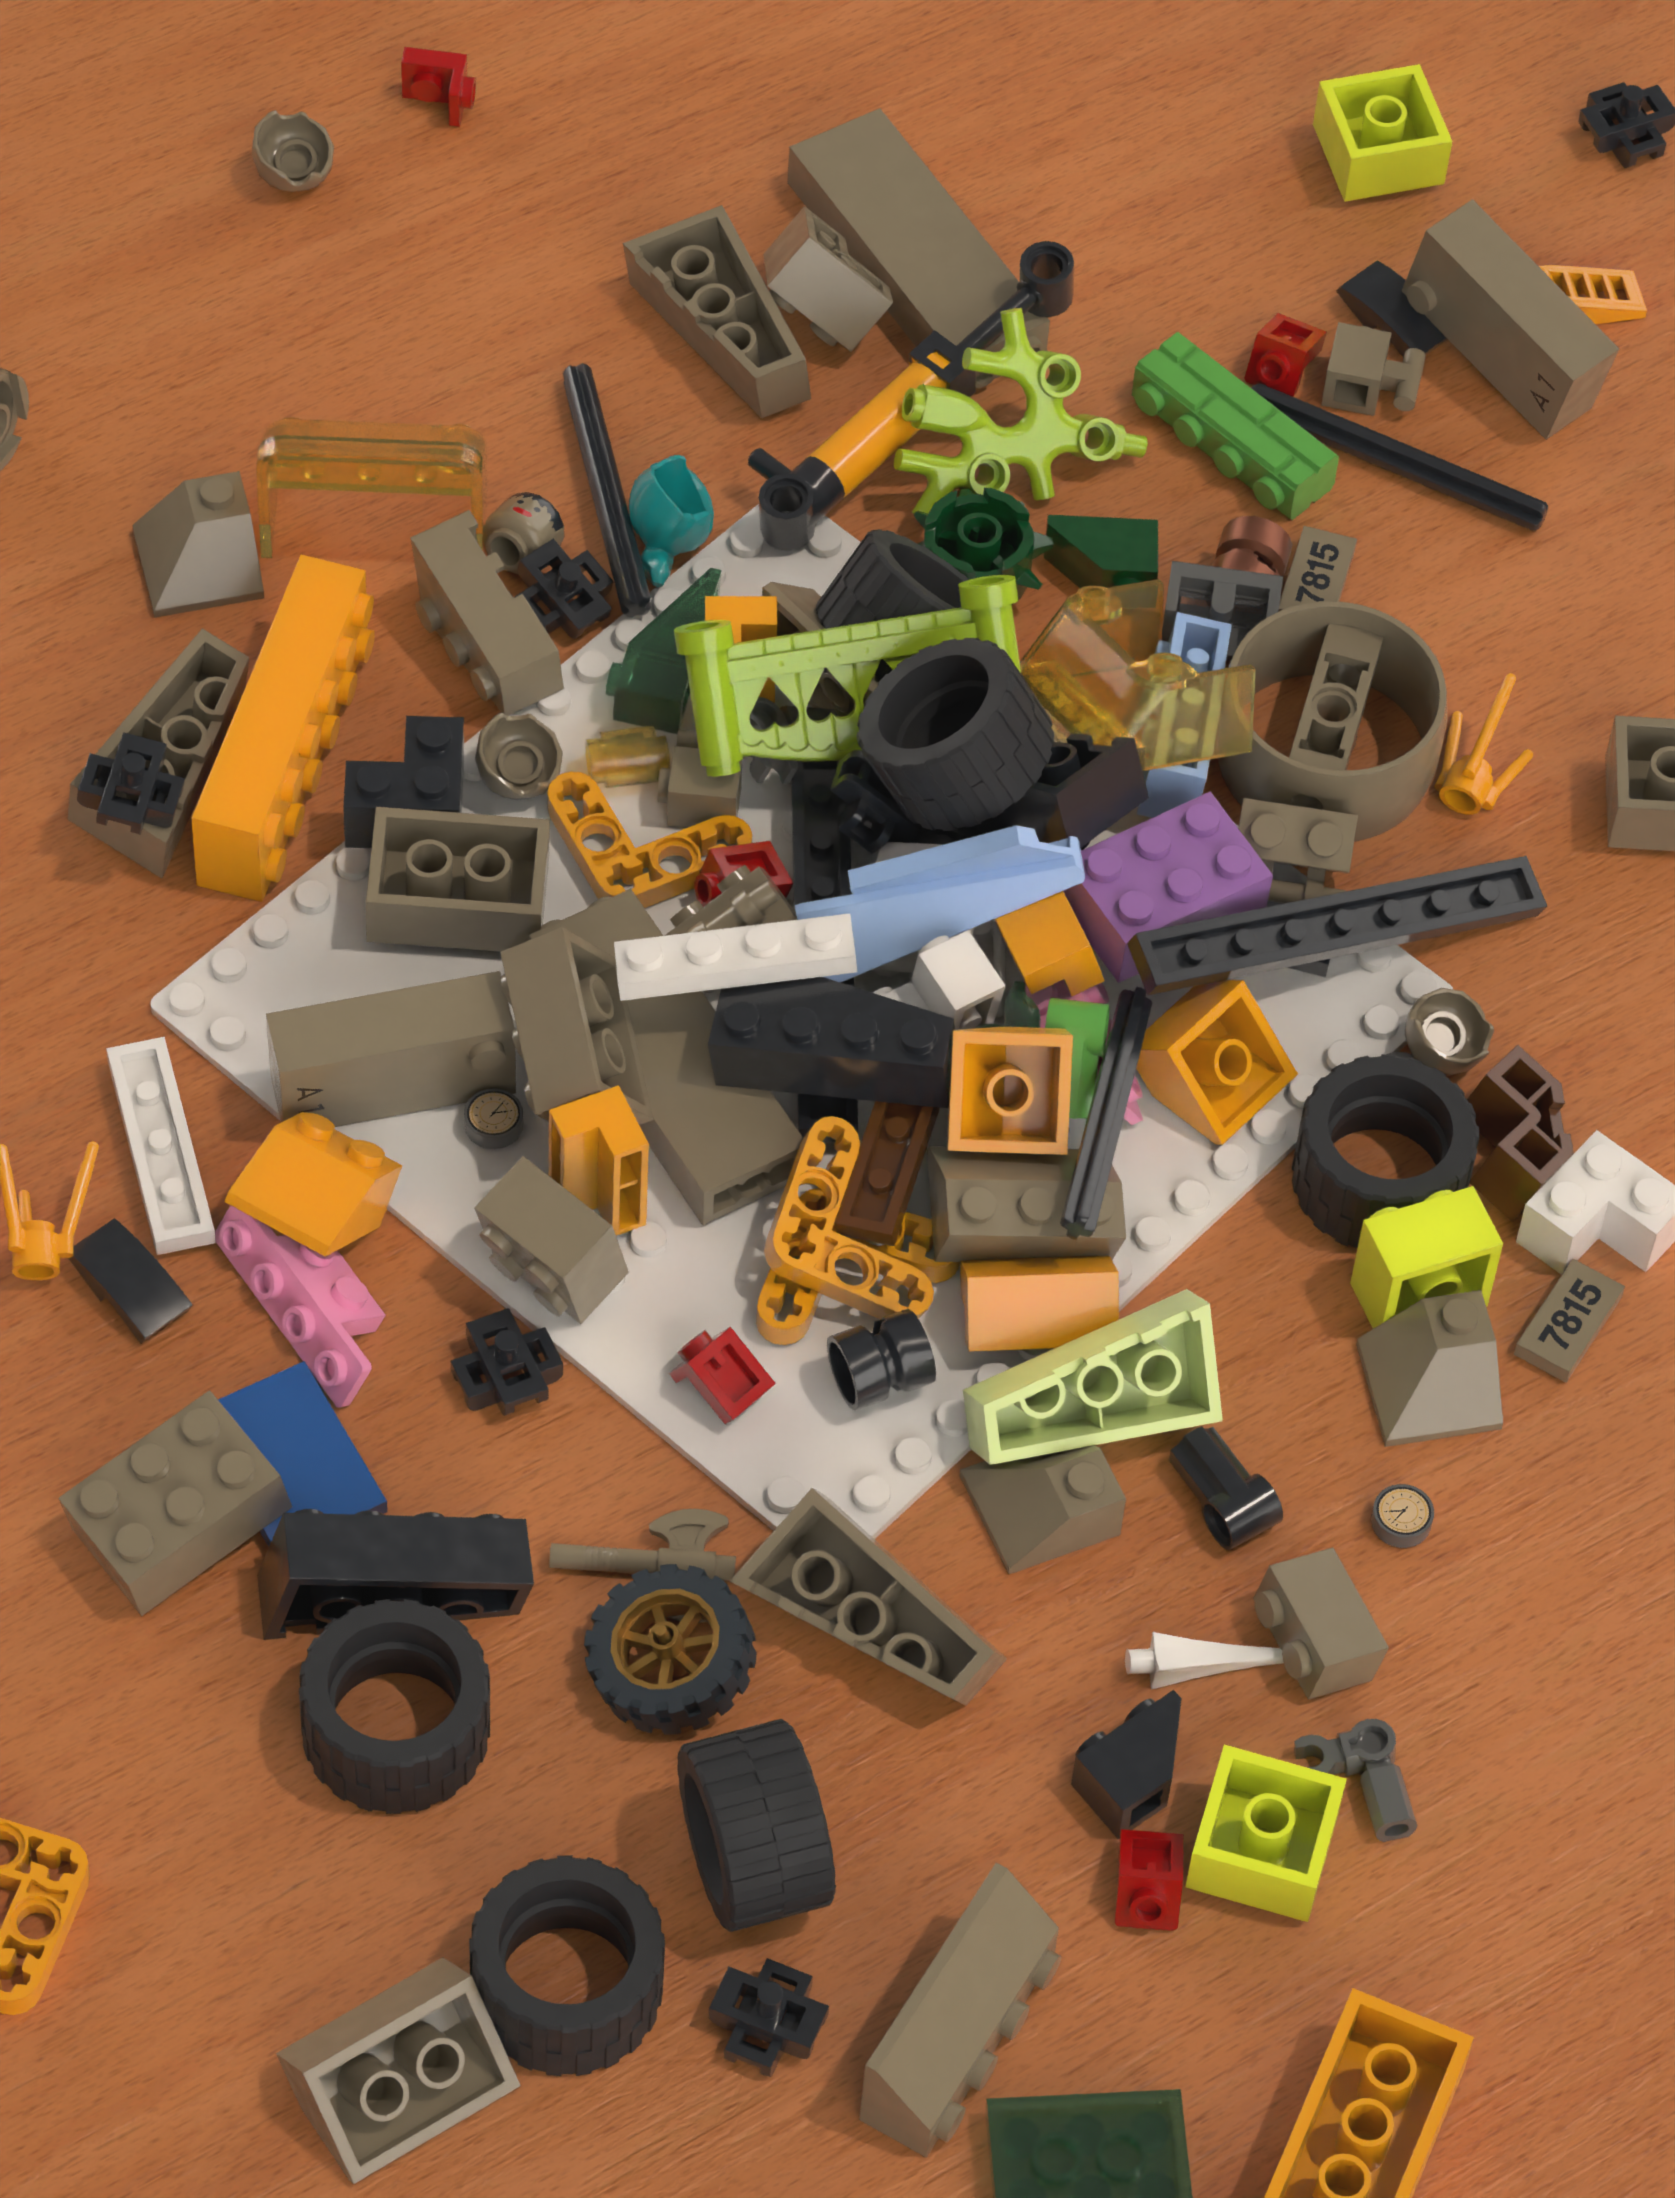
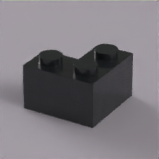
M406 716L404 762L346 760L343 805L345 848L372 849L376 807L462 813L464 717Z

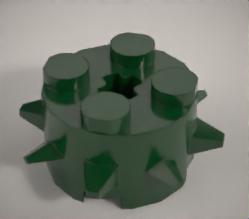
M984 488L983 495L973 494L970 489H961L960 495L957 497L958 490L935 502L929 513L916 511L913 515L924 528V541L918 544L944 559L969 580L993 575L1015 576L1018 600L1022 598L1027 587L1037 590L1042 587L1043 584L1031 571L1032 559L1054 547L1053 538L1033 531L1029 523L1030 514L1022 501L1016 500L1012 495L993 488Z

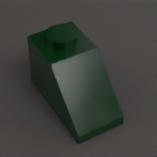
M1069 515L1047 516L1045 535L1053 538L1054 547L1044 553V559L1098 604H1111L1122 607L1154 606L1158 579V520Z

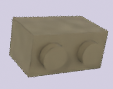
M1334 1548L1269 1565L1253 1598L1256 1614L1261 1624L1265 1628L1270 1629L1282 1650L1283 1662L1287 1672L1292 1678L1298 1680L1308 1700L1372 1681L1389 1647Z

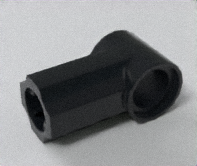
M1201 1426L1184 1435L1183 1439L1170 1450L1169 1462L1202 1504L1203 1517L1214 1539L1226 1550L1235 1548L1283 1520L1281 1502L1271 1484L1260 1474L1250 1476L1214 1427L1207 1429Z

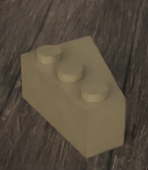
M467 510L410 537L421 599L416 602L415 607L424 628L429 633L436 631L443 639L445 650L452 663L457 667L464 665L468 670L474 688L481 699L484 701L491 699L501 713L509 716L564 689L559 650L524 595L521 594L514 598L501 581L497 573L503 571L505 565L496 552L488 556L484 554L477 542L476 528H478V523L470 510Z

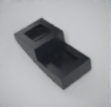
M1378 260L1336 290L1363 326L1372 329L1379 326L1382 331L1392 333L1390 342L1403 358L1405 351L1410 348L1420 349L1427 355L1448 340L1425 314L1417 312L1411 306L1407 296L1402 292L1406 280Z
M115 1218L73 1246V1257L68 1259L100 1302L106 1298L140 1344L188 1312L193 1306L184 1292L154 1256Z

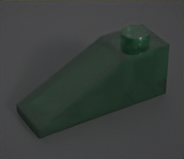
M715 568L707 570L628 643L622 664L612 663L606 685V695L614 697L613 720L678 734V729L681 728L690 699V688L685 655L677 654L674 629L685 624L705 621V596H719L722 570Z

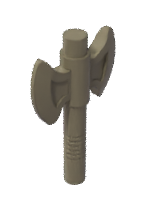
M683 1509L665 1514L649 1525L650 1533L666 1541L669 1548H659V1551L551 1543L549 1568L635 1574L645 1569L649 1573L660 1571V1565L677 1564L679 1570L688 1571L689 1565L704 1569L710 1579H713L716 1575L722 1580L730 1581L735 1576L736 1556L716 1555V1552L704 1551L709 1540L728 1527L729 1519L726 1516L703 1509ZM685 1615L668 1616V1618L681 1621ZM700 1619V1621H699L698 1623H702V1622H706V1621Z

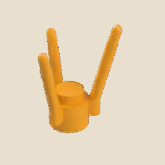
M1512 673L1505 676L1471 755H1465L1458 761H1456L1463 715L1460 711H1455L1452 714L1442 770L1434 787L1439 791V797L1442 802L1457 813L1474 815L1481 808L1492 810L1500 793L1533 758V752L1530 749L1524 750L1494 783L1491 775L1492 767L1483 759L1515 684L1516 676Z
M91 1141L87 1145L60 1234L55 1233L54 1224L32 1219L30 1193L27 1190L19 1192L17 1202L8 1148L6 1145L0 1144V1184L8 1226V1250L12 1251V1274L16 1277L26 1280L52 1279L60 1274V1258L73 1257L74 1234L95 1166L94 1163L99 1149L97 1142Z

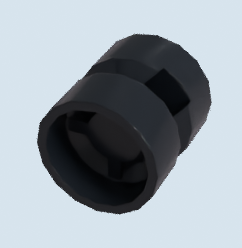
M910 1309L902 1310L875 1321L872 1333L860 1325L827 1338V1353L832 1374L843 1399L849 1408L854 1411L886 1400L889 1396L890 1386L896 1391L903 1390L904 1392H909L932 1384L936 1380V1367L931 1345L920 1320Z

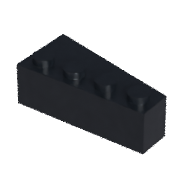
M1071 733L1066 738L1067 743L1054 742L1047 766H1044L1041 772L1042 775L1035 785H1032L1026 791L1025 796L1016 804L1013 803L998 816L991 817L982 821L981 824L972 827L977 828L979 831L988 832L1016 825L1033 828L1039 842L1051 843L1073 836L1078 838L1081 850L1085 849L1092 839L1149 798L1135 739L1115 737L1111 742L1112 746L1094 745L1092 735Z
M824 977L721 989L708 1041L716 1085L949 1109L952 1030H955L954 1018Z
M302 1509L294 1513H283L257 1575L264 1640L286 1638L285 1627L316 1624L317 1635L324 1631V1627L334 1618L338 1619L347 1614V1610L359 1605L363 1607L374 1604L375 1601L390 1599V1601H404V1599L419 1601V1604L429 1607L435 1606L446 1611V1614L454 1620L519 1615L534 1585L526 1519H509L498 1514H483L475 1518L445 1517L436 1512H425L415 1516L384 1515L381 1512L372 1510L361 1511L356 1514H324L316 1509Z

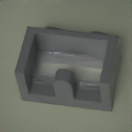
M1172 561L1161 640L1169 642L1177 612L1232 624L1226 657L1227 661H1231L1237 647L1248 632L1267 617L1279 612L1283 576Z

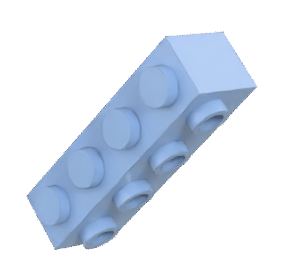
M1177 612L1169 642L1162 640L1157 642L1151 673L1161 676L1160 679H1151L1144 711L1154 713V717L1145 716L1137 748L1147 752V757L1139 756L1149 798L1138 806V815L1156 817L1201 796L1207 779L1232 624Z

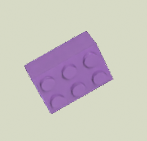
M1210 791L1082 850L1085 880L1083 883L1066 889L1063 892L1090 945L1116 981L1120 983L1139 974L1127 945L1128 941L1136 933L1265 908L1273 874Z

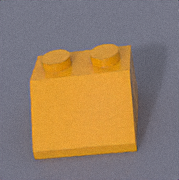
M1222 980L1193 986L1146 1029L1136 1067L1155 1099L1215 1145H1223L1298 1075L1244 980Z
M990 1027L952 1030L947 1150L1068 1155L1073 1035L1066 1029Z
M301 1112L274 1126L228 1191L225 1203L326 1257L380 1227L402 1165L387 1158L383 1149L376 1144L365 1140H354L335 1130L334 1124L329 1119L318 1114Z

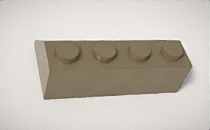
M997 1862L995 1863L865 2065L859 2120L926 2158L939 2138L948 2142L953 2137L966 2111V2108L960 2104L971 2087L981 2091L986 2085L998 2061V2056L993 2054L1003 2036L1010 2040L1016 2037L1030 2010V2006L1025 2004L1027 1998L1035 1986L1044 1990L1049 1985L1061 1962L1062 1956L1055 1953L1059 1927L1006 1867Z

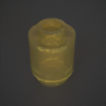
M653 725L602 731L598 733V738L585 739L588 776L597 784L604 783L606 789L659 782L660 769H670L667 738L665 735L656 736Z

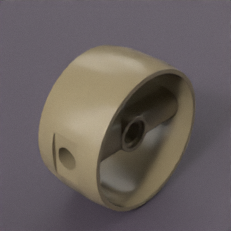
M1319 601L1292 606L1267 617L1249 631L1240 642L1223 680L1216 721V744L1219 767L1226 786L1241 806L1243 798L1358 815L1354 842L1372 838L1394 828L1404 821L1420 804L1439 764L1448 710L1446 684L1441 666L1430 647L1411 628L1394 617L1367 606L1348 602ZM1313 675L1291 753L1287 757L1276 751L1256 734L1245 719L1240 707L1254 694L1274 683L1294 677ZM1372 687L1393 700L1404 710L1416 726L1422 740L1409 752L1391 762L1368 769L1347 770L1352 751L1356 746L1359 726L1370 688Z

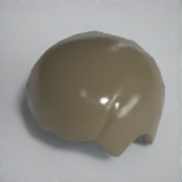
M276 110L269 112L255 126L252 157L259 176L270 186L289 192L305 191L315 188L326 179L332 168L334 145L325 127L309 118L302 111L294 115H280Z
M499 713L480 731L475 762L481 780L492 792L504 798L514 800L529 799L545 794L551 781L560 774L563 751L555 732L537 720L532 714L506 716L504 713Z
M1439 988L1422 995L1414 1003L1407 1015L1404 1036L1414 1059L1422 1061V1064L1431 1068H1437L1447 1076L1469 1071L1490 1053L1488 1048L1494 1033V1027L1485 1019V1014L1480 1005L1464 991Z

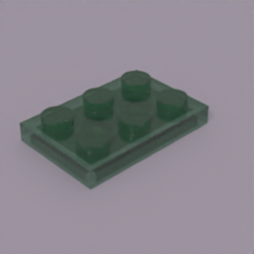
M1181 2089L988 2098L986 2100L985 2115L993 2198H1193Z

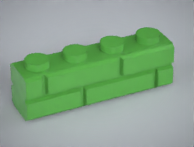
M1176 332L1164 341L1158 350L1154 349L1138 361L1135 367L1132 396L1138 407L1149 416L1157 415L1172 426L1176 436L1183 444L1189 447L1197 446L1209 455L1217 469L1228 478L1237 477L1250 487L1257 500L1265 508L1271 510L1276 508L1289 519L1294 520L1309 508L1311 502L1315 503L1332 489L1335 484L1339 456L1179 332Z

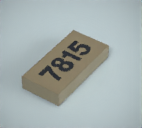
M1304 526L1280 600L1279 611L1304 603L1319 601L1340 602L1355 553L1357 539Z
M1572 1259L1517 1342L1514 1355L1567 1383L1621 1300L1625 1286Z

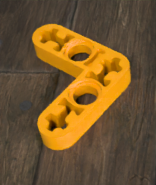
M574 771L562 773L552 780L548 787L547 808L550 819L598 899L607 896L614 897L627 891L620 884L614 885L615 880L622 879L626 885L633 884L632 891L643 907L647 908L695 889L696 877L700 874L704 864L701 857L707 855L711 848L726 847L725 844L717 845V840L725 839L729 845L752 843L753 834L751 828L743 819L731 815H721L635 848L597 783L590 776ZM572 795L576 801L583 800V818L579 820L577 808L571 800L564 801L565 796ZM597 833L604 834L614 841L613 845L604 851H592L586 848L582 842L589 835ZM675 855L687 859L691 865L684 872L669 873L663 870L659 863L664 858ZM643 868H648L649 873L643 874Z
M834 1116L823 1117L813 1124L800 1143L765 1242L764 1254L766 1262L780 1276L880 1320L885 1316L905 1309L913 1311L919 1319L933 1302L934 1290L927 1275L912 1265L832 1231L859 1153L860 1140L854 1127L844 1119ZM828 1136L836 1140L834 1149L837 1151V1154L827 1164L826 1169L816 1166L821 1162L826 1149V1144L822 1141ZM803 1184H812L820 1188L826 1197V1208L815 1211L804 1206L798 1196V1187ZM799 1225L808 1227L803 1233L799 1244V1251L802 1254L798 1259H795L788 1255L790 1246L787 1244V1241L797 1231ZM846 1258L856 1262L862 1269L863 1282L860 1285L854 1286L842 1282L836 1275L835 1261ZM881 1274L883 1279L877 1285L881 1288L874 1295L869 1290L878 1279V1275ZM900 1285L909 1289L908 1298L911 1300V1303L907 1307L898 1303L899 1293L895 1290Z
M820 1188L809 1189L799 1197L802 1204L811 1210L818 1211L826 1208V1197ZM905 1213L895 1246L872 1245L865 1240L850 1238L918 1268L927 1275L931 1283L947 1281L956 1274L960 1266V1262H935L934 1259L926 1257V1252H929L933 1247L932 1219L913 1213ZM799 1225L797 1231L787 1241V1244L790 1246L788 1255L791 1257L802 1254L799 1251V1244L803 1233L808 1227ZM835 1225L832 1228L834 1232H836ZM904 1235L912 1237V1243L909 1242L908 1253L902 1251ZM770 1267L758 1298L756 1314L758 1332L764 1339L774 1344L788 1345L796 1343L809 1330L822 1294L780 1276ZM786 1292L795 1295L792 1315H788L785 1322L775 1320L774 1315L781 1311Z
M0 1818V1840H8L19 1849L14 1860L8 1864L0 1865V1887L16 1892L0 1929V1978L10 1979L18 1964L16 1952L26 1957L22 1965L25 1985L16 1984L11 1992H4L0 1979V2013L17 2015L33 2008L41 1998L88 1888L90 1872L86 1852L78 1843L58 1835ZM35 1850L38 1863L31 1861L30 1873L27 1874L25 1872L29 1867L30 1852ZM62 1861L70 1862L72 1874L63 1873L59 1881L50 1879L49 1868L57 1869ZM34 1913L46 1914L55 1922L50 1934L40 1939H29L23 1936L18 1930L19 1924L25 1917Z

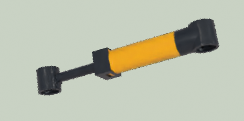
M1051 241L1037 242L1026 248L1020 259V282L1016 286L1017 292L958 345H954L934 330L909 353V366L792 471L764 449H755L748 458V466L767 479L760 488L758 500L760 530L768 545L778 550L791 551L800 549L808 544L814 536L815 524L920 430L914 428L910 421H905L902 417L903 398L909 388L916 389L919 385L924 384L958 391L968 397H971L976 392L975 371L963 368V354L968 347L985 350L1004 333L1001 311L1022 308L1023 315L1028 311L1036 316L1047 318L1058 316L1065 312L1072 304L1074 295V260L1072 253L1065 246Z

